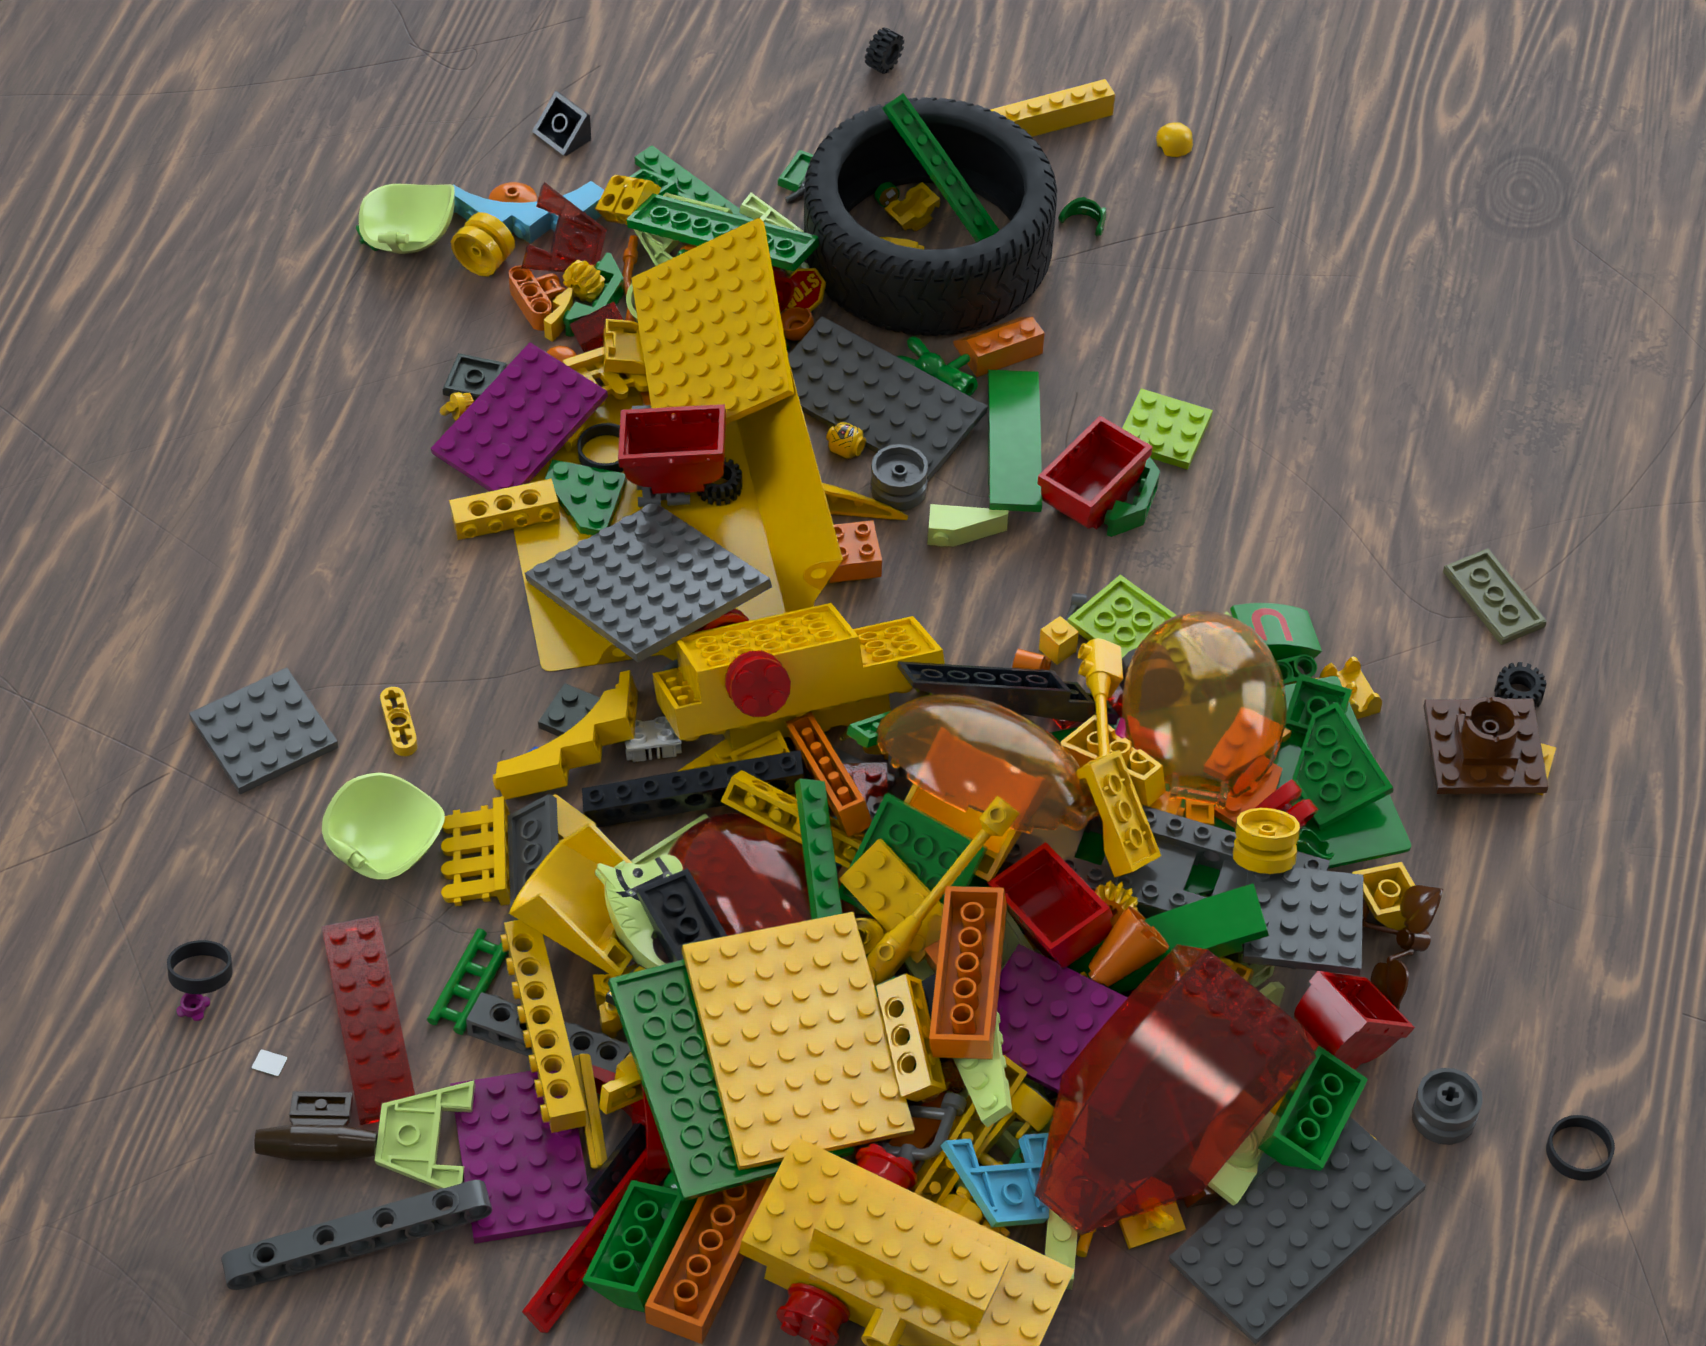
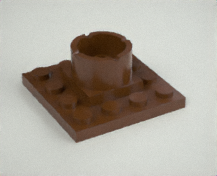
M1499 697L1425 699L1423 707L1437 794L1547 793L1548 781L1533 699H1502Z

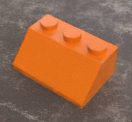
M1033 316L1019 317L954 340L953 345L961 356L963 354L970 356L971 360L967 365L975 376L979 377L988 374V369L999 370L1043 354L1045 333Z

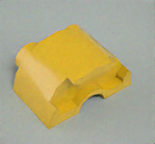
M921 182L916 187L908 190L906 199L903 201L898 199L892 201L884 209L904 230L912 228L914 231L925 227L933 219L930 215L935 206L939 208L940 198Z
M593 974L594 996L597 1010H599L601 1017V1032L610 1038H614L616 1033L623 1027L616 1007L605 1002L606 994L610 991L608 985L609 978L614 976L611 974Z

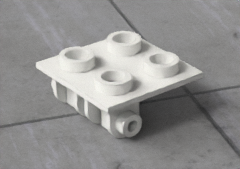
M658 717L655 720L643 722L636 720L634 739L624 741L626 758L633 762L646 760L645 749H647L649 760H652L651 748L656 749L657 759H660L659 747H661L663 758L676 757L678 753H682L681 740L677 737L666 717Z

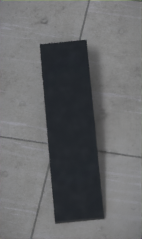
M898 661L897 667L912 688L942 697L1012 713L1066 721L1086 722L1094 714L1096 715V704L1092 694L1086 693L1078 682L1062 681L1054 670ZM1106 701L1108 724L1117 725L1119 714Z
M688 868L636 889V894L670 963L684 960L681 950L684 944L727 936Z

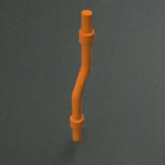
M636 235L629 237L628 247L624 250L623 254L624 267L622 275L625 296L632 284L633 268L638 260L639 253L637 247L639 238ZM627 307L625 320L635 322Z

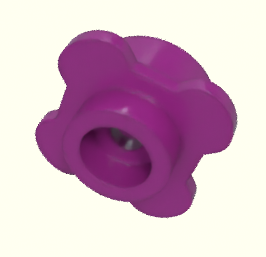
M185 993L180 1001L181 1006L176 1009L177 1015L179 1017H191L194 1021H200L204 1018L203 1013L206 1007L210 1006V999L201 994Z

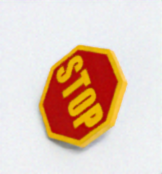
M798 268L789 276L795 284V292L785 310L800 307L804 309L809 308L812 311L822 302L826 282L816 268Z

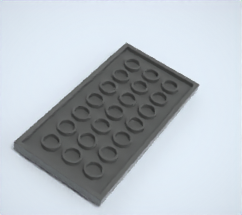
M823 316L788 355L801 408L804 413L829 427H835L840 422H846L860 428L866 438L865 447L876 453L880 449L896 444L909 445L920 450L928 462V482L987 412L985 404Z
M1349 1116L1321 1171L1286 1166L1275 1161L1250 1183L1237 1204L1233 1206L1231 1203H1228L1169 1256V1262L1256 1345L1425 1190L1426 1185Z

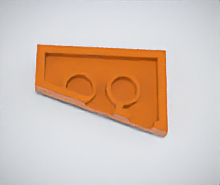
M1259 754L1214 807V816L1236 829L1237 817L1241 812L1254 809L1277 789L1282 768Z

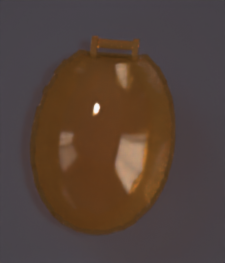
M1194 611L1167 619L1151 630L1139 644L1131 659L1124 681L1122 703L1123 719H1125L1126 725L1125 736L1132 742L1133 748L1143 750L1163 766L1164 781L1169 784L1168 800L1175 801L1176 798L1214 804L1219 809H1225L1227 794H1229V797L1237 798L1247 791L1251 792L1264 779L1265 774L1273 765L1282 742L1286 724L1285 684L1279 665L1265 641L1244 622L1215 611Z
M938 693L921 696L897 706L883 717L876 731L878 734L877 744L882 754L889 753L892 757L890 764L894 768L902 766L908 772L906 777L908 780L927 793L965 813L968 808L983 813L998 795L1020 813L1010 826V829L1029 834L1032 833L1034 828L1054 831L1061 823L1072 830L1080 831L1085 828L1088 821L1100 815L1086 778L1078 779L1076 771L1080 769V766L1066 747L1037 723L1009 708L974 696Z

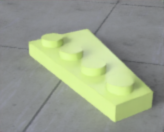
M998 1012L996 1016L993 1058H953L977 1113L986 1127L991 1126L1012 1112L1009 1082L1005 1077L1004 1070L1006 1068V1059L1002 1055L1001 1045L1003 1044V1036L999 1031V1023L1001 1021Z

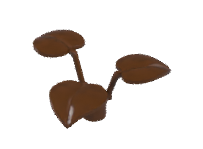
M1414 885L1406 890L1400 904V912L1406 918L1404 922L1406 927L1401 930L1366 922L1365 919L1369 913V906L1363 899L1362 930L1364 926L1396 935L1398 945L1405 949L1402 952L1389 956L1387 963H1377L1373 968L1370 981L1398 1010L1408 987L1409 973L1405 964L1396 959L1406 955L1412 956L1414 951L1423 952L1428 949L1431 937L1427 929L1432 923L1439 907L1443 893L1442 888Z

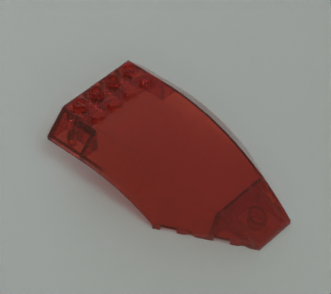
M1177 944L1115 1011L1063 1073L1034 1196L1079 1234L1084 1235L1094 1231L1095 1228L1106 1227L1129 1216L1135 1217L1152 1211L1155 1207L1166 1206L1189 1195L1195 1196L1202 1193L1256 1126L1316 1059V1055L1302 1026L1208 949Z

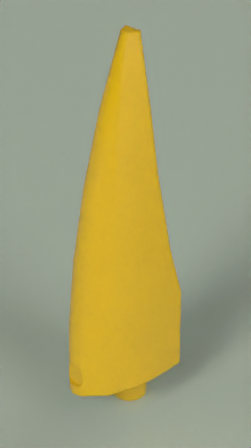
M822 483L830 514L896 520L908 519L907 514L872 498L834 485Z

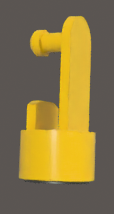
M1021 1083L1011 1098L1012 1112L998 1122L976 1151L978 1163H981L983 1166L1003 1165L1001 1161L997 1162L987 1153L1015 1118L1024 1123L1015 1136L1019 1140L1023 1135L1030 1134L1032 1130L1039 1134L1057 1112L1055 1107L1045 1097L1028 1084Z

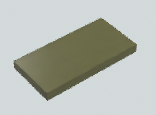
M1488 548L1444 566V574L1500 645L1546 626V619Z

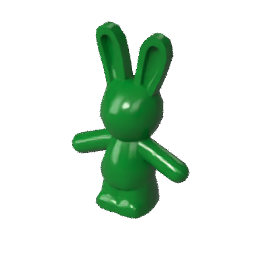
M910 337L907 340L908 348L919 359L915 360L903 355L896 356L970 397L978 387V382L974 376L958 370L970 362L971 358L968 354H963L946 365L942 357L930 352L919 338Z

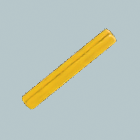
M583 1053L574 1056L573 1061L586 1112L587 1126H584L590 1166L592 1169H600L607 1160V1153L591 1057L589 1054Z

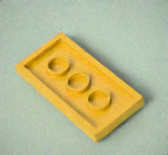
M878 839L839 878L844 886L887 932H890L910 914H913L931 892L882 839ZM940 901L936 903L923 919L922 925L909 947L913 950L910 957L916 963H920L926 957L924 948L940 939L943 904Z

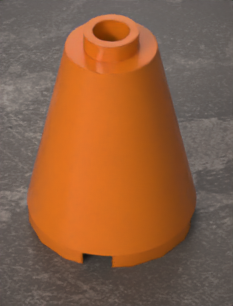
M1129 906L1123 911L1088 965L1091 970L1088 975L1093 981L1109 987L1164 954L1169 949V945L1154 926L1150 927L1145 922L1146 918Z

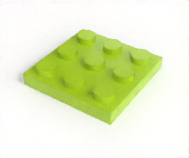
M1141 388L1122 429L1153 446L1151 459L1188 470L1212 418L1213 410Z
M1120 574L1073 613L1067 622L1088 641L1099 638L1121 646L1123 658L1129 651L1139 646L1156 645L1160 636L1175 625L1178 626L1180 624V617Z

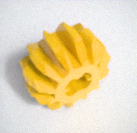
M576 260L565 270L562 276L564 279L563 284L573 289L574 297H579L583 302H592L602 293L605 278L600 275V270H596L594 265H589L585 260Z
M1110 880L1106 885L1100 884L1095 889V893L1112 911L1114 916L1110 919L1112 926L1115 925L1123 911L1129 906L1135 910L1138 909L1136 907L1138 898L1131 896L1133 893L1132 888L1125 890L1122 882L1115 886Z

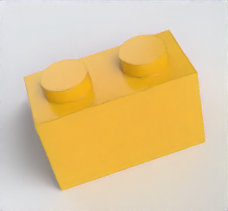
M1398 862L1352 872V874L1363 875V898L1375 919L1388 928L1401 930L1406 927L1404 925L1406 918L1400 912V904L1406 890L1415 884L1403 863Z

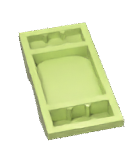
M1231 1082L1228 1084L1187 1169L1234 1206L1239 1202L1257 1174L1258 1163L1263 1154V1151L1258 1149V1146L1275 1115L1235 1083Z

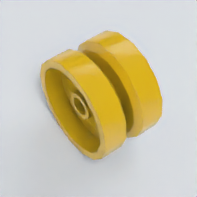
M482 212L473 214L464 227L460 228L451 240V249L457 260L470 272L479 276L494 274L515 248V240L506 225L495 216Z
M1254 808L1241 812L1236 821L1235 832L1237 838L1234 840L1233 859L1241 867L1257 873L1275 874L1292 869L1296 863V843L1298 842L1300 831L1298 820L1284 811L1271 808Z

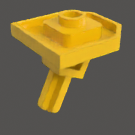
M1149 1177L1121 1188L1113 1207L1128 1249L1186 1230L1171 1186L1153 1177Z

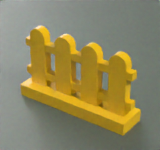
M604 347L562 360V363L595 384L597 383L594 379L600 377L606 385L602 388L607 390L608 395L612 394L617 399H625L628 396V388L633 386L641 392L649 390L647 377L644 374L625 373L628 379L622 380L616 372H604Z
M504 796L493 798V808L489 809L488 805H484L478 811L461 813L460 809L453 810V815L445 816L442 829L445 833H453V837L443 840L441 849L444 855L453 856V860L445 862L441 866V872L444 878L454 879V884H448L441 890L445 902L454 903L455 906H462V901L482 898L484 902L491 901V897L497 896L501 906L510 904L507 818L510 815V811ZM481 829V833L462 836L463 831ZM490 850H494V854L490 855ZM482 852V856L462 859L463 854ZM490 873H494L493 878H490ZM482 875L480 880L462 882L464 877Z

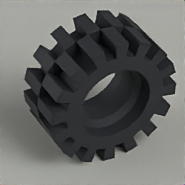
M883 27L882 30L879 29L877 34L873 35L874 39L870 40V46L866 48L868 53L865 54V63L867 66L885 74L889 73V70L894 68V64L898 63L897 59L901 57L902 54L900 52L904 49V46H902L904 44V37Z
M725 457L724 473L721 478L728 481L723 484H705L704 491H697L698 496H701V500L706 501L708 499V504L711 505L716 501L717 506H721V501H725L726 505L730 504V498L735 501L737 495H741L742 471L739 469V465L737 463L734 464V461L731 459L726 462Z
M1518 662L1517 667H1515L1514 663H1510L1508 668L1504 666L1498 674L1494 690L1495 697L1502 699H1533L1535 709L1536 706L1539 707L1546 689V680H1544L1545 676L1543 673L1539 674L1537 667L1532 670V665L1528 663L1526 667H1523V662ZM1522 684L1528 687L1530 691L1520 692L1513 689L1511 685Z

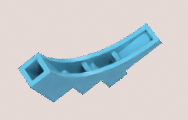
M592 181L560 197L526 203L500 202L485 199L453 185L455 190L454 213L459 214L467 221L473 214L478 212L488 213L503 222L511 233L514 232L517 237L524 239L530 244L550 229L570 240L601 217L595 208L604 189Z

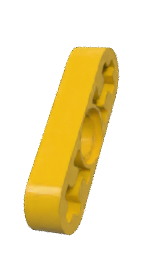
M388 687L381 692L380 701L391 744L397 755L410 756L416 752L418 745L405 694L398 687ZM395 698L397 708H392V703L389 699ZM398 717L406 719V722L402 725L391 723L393 719ZM405 734L408 744L403 745L400 735Z

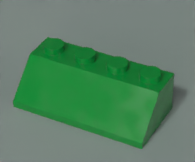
M1318 1046L1303 1060L1258 1149L1282 1165L1321 1171L1368 1078Z
M631 1180L582 1280L583 1283L619 1307L645 1313V1304L693 1208L689 1200L682 1202L678 1190Z

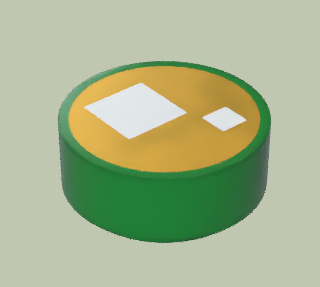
M885 182L876 189L874 197L882 207H887L892 201H896L899 198L900 192L892 182Z

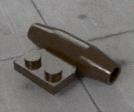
M293 1091L289 1113L292 1124L257 1129L255 1132L254 1149L255 1154L286 1160L345 1161L375 1156L378 1136L375 1131L347 1126L351 1119L352 1092Z

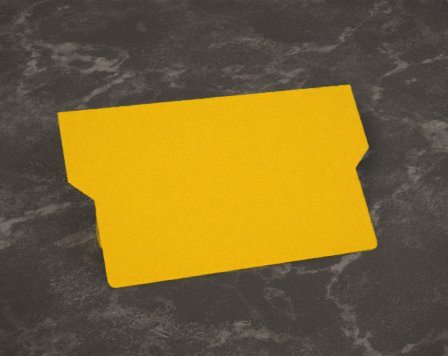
M792 371L794 395L726 425V462L729 459L733 460L734 464L737 463L742 471L741 495H737L735 501L730 498V504L726 505L725 501H721V506H717V502L714 501L711 505L708 504V499L706 501L701 500V496H698L697 492H684L685 495L690 494V505L667 506V500L661 501L663 508L770 578L772 588L736 607L749 621L814 607L816 598L843 560ZM618 373L622 380L628 379L625 373ZM635 386L628 388V396L625 399H617L612 394H609L605 404L598 407L583 425L586 426V429L601 423L620 425L621 410L632 409V406H643L638 390ZM605 435L593 438L584 445L582 453L588 459L597 463L618 461L619 437ZM576 445L570 452H567L565 446H562L529 483L545 480L552 459L581 465L578 458V446ZM720 478L719 480L713 483L723 484L726 483L728 480ZM627 480L611 526L621 521L623 517L632 515L643 508H638V497H643L642 490H637V485ZM560 504V519L513 528L541 667L546 671H559L633 659L526 580L525 572L533 569L537 564L544 563L555 557L559 552L566 551L577 545L581 540L590 538L592 535L580 533L576 528L574 520L570 515L566 514ZM675 642L651 656L663 655L674 661L677 659Z

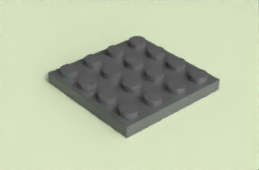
M288 668L282 669L189 713L190 720L239 794L338 748V741Z
M1292 867L1288 871L1275 874L1257 873L1247 870L1246 885L1254 883L1269 936L1243 944V963L1360 975L1362 964L1363 875Z

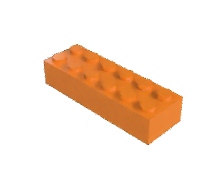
M945 887L929 1034L933 1057L993 1058L1007 913L1004 888Z
M774 1176L698 1197L645 1304L646 1323L703 1344L745 1257L739 1253L741 1240Z

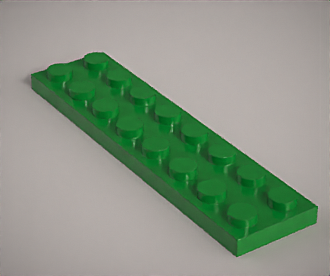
M654 193L626 219L628 228L696 246L702 245L754 220ZM764 222L772 266L794 272L819 246L818 236Z

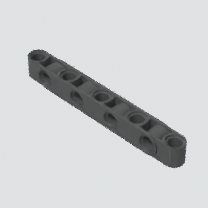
M481 1180L464 1182L230 1250L221 1257L227 1287L232 1290L245 1289L484 1219L492 1213L486 1184ZM445 1207H451L446 1211H441ZM386 1224H392L387 1228H382ZM332 1241L330 1244L323 1246L325 1242ZM273 1258L271 1261L263 1263L266 1259Z

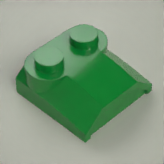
M1299 674L1283 725L1295 733L1306 736L1313 713L1336 701L1344 713L1347 712L1352 689Z

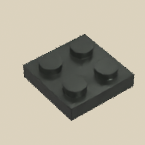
M564 683L538 721L539 729L556 736H561L582 720L596 705L600 697Z

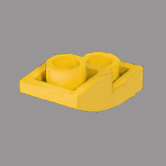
M567 288L562 294H558L553 300V312L544 319L545 338L552 342L565 328L563 317L565 312L570 310L574 304L573 289Z

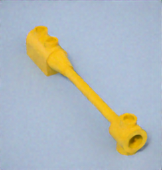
M1099 638L1092 639L1086 644L1083 643L1077 656L1083 660L1078 674L1086 677V685L1090 689L1096 704L1099 757L1095 759L1110 753L1106 701L1112 697L1123 680L1121 646Z
M998 795L979 817L982 829L916 911L890 932H887L866 957L874 987L892 978L911 955L913 950L909 947L920 929L923 919L944 895L945 887L952 885L990 836L1002 837L1020 815L1015 808Z

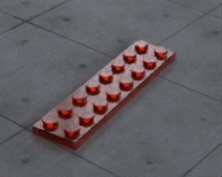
M377 915L321 926L360 1125L379 1122L382 1103L415 1095L379 917Z

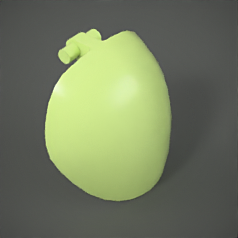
M389 184L371 191L363 198L359 211V229L364 241L375 248L398 254L415 253L430 248L443 237L451 223L455 204L454 186L451 184Z
M370 773L347 781L337 791L323 816L322 834L324 841L334 855L354 871L373 879H390L405 873L428 852L443 826L445 813L435 800L410 782L392 774Z

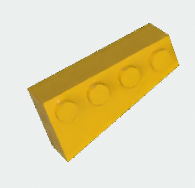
M1095 714L1058 743L1062 769L1076 775L1078 769L1082 768L1090 760L1093 761L1099 757ZM1108 725L1110 753L1120 750L1140 803L1149 807L1166 792L1163 766L1143 750L1133 748L1131 741L1127 738L1121 739L1116 735L1115 729Z

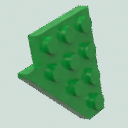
M1337 701L1312 714L1293 775V780L1302 789V793L1292 806L1301 800L1310 799L1319 809L1312 819L1319 830H1322L1393 793V786Z

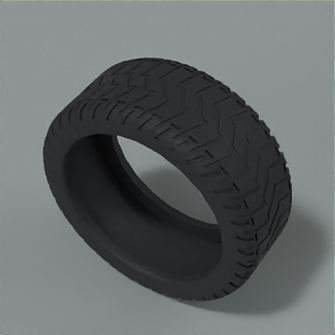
M922 97L920 100L918 98H907L971 190L999 207L1010 220V223L993 236L972 245L952 249L922 250L900 246L875 236L860 226L849 212L865 198L874 194L876 189L885 182H892L895 186L908 183H934L883 111L882 108L884 106H881V104L868 108L866 112L862 110L858 114H854L853 118H847L844 122H841L839 127H835L823 139L815 151L807 168L804 186V233L816 235L819 240V246L807 258L809 268H816L826 282L825 292L834 302L836 301L845 311L852 312L853 316H857L863 321L866 319L869 324H874L880 328L885 326V329L894 332L902 330L905 334L919 335L921 333L924 336H937L939 334L952 335L958 332L964 333L991 325L993 322H997L1013 313L1032 296L1042 283L1052 258L1057 185L1047 156L1027 131L1005 116L973 103L946 98L937 100L936 97Z

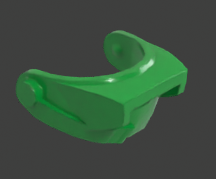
M1080 197L1072 200L1062 209L1058 220L1060 223H1064L1072 215L1083 214L1090 216L1098 223L1095 236L1099 237L1104 231L1103 226L1107 212L1105 207L1101 209L1095 201L1086 197Z

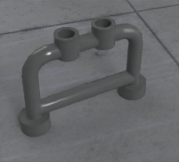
M946 1093L941 1103V1108L908 1105L911 1117L941 1120L934 1142L925 1149H919L911 1144H903L902 1147L892 1146L883 1141H878L876 1145L881 1146L887 1153L896 1157H904L910 1160L913 1165L916 1160L925 1161L935 1158L943 1150L941 1145L948 1139L955 1117L963 1115L967 1100L958 1094ZM870 1143L857 1145L858 1149L869 1147Z

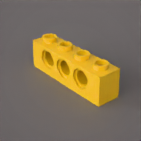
M552 478L449 500L458 540L560 519L559 504Z
M903 974L876 986L901 1097L918 1102L947 1090L939 1057L932 1056L929 1042L931 1020L921 979Z

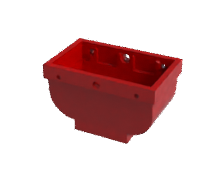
M725 404L621 410L618 462L619 467L623 468L627 480L638 486L651 487L653 494L704 491L705 484L719 480L724 473Z
M1099 416L1038 475L1037 484L1041 486L1042 500L1086 528L1090 529L1093 527L1097 530L1104 523L1107 510L1113 509L1115 501L1125 502L1127 500L1128 492L1141 476L1146 460L1152 455L1153 446L1106 418Z
M1047 842L987 882L989 887L1004 888L1007 911L1024 930L1026 937L1045 957L1057 962L1062 969H1065L1102 943L1112 930L1110 919L1114 916L1110 907Z
M1317 971L1309 980L1311 985L1295 1009L1294 1018L1297 1022L1291 1030L1312 1052L1320 1046L1356 1070L1360 1064L1370 1062L1382 1055L1400 1038H1406L1415 1027L1368 978Z

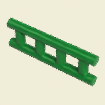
M478 928L430 1012L427 1018L428 1023L437 1025L440 1018H444L456 1023L453 1028L455 1033L459 1035L464 1034L467 1028L466 1019L480 993L486 994L509 952H503L501 942L497 945L484 940L487 935L485 930ZM478 950L493 955L487 967L472 962ZM466 972L481 977L475 990L459 985ZM453 995L469 1000L463 1012L447 1007Z

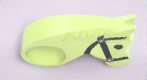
M662 855L640 865L626 863L623 860L613 868L598 863L595 874L605 886L607 910L623 947L633 956L632 959L638 965L640 964L647 969L666 964L654 952L652 938L656 939L657 935L636 894V889L682 871L681 862L675 856Z

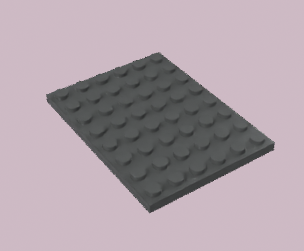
M659 504L645 505L634 514L623 517L621 521L601 529L599 533L588 539L581 540L577 545L566 551L559 552L555 557L544 563L537 564L533 569L525 572L528 583L638 663L772 588L769 577Z

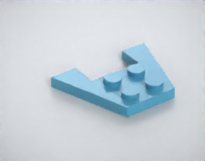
M1049 1133L1027 1134L1018 1140L1025 1163L979 1166L971 1139L946 1140L941 1145V1148L991 1227L1044 1223L1049 1219Z

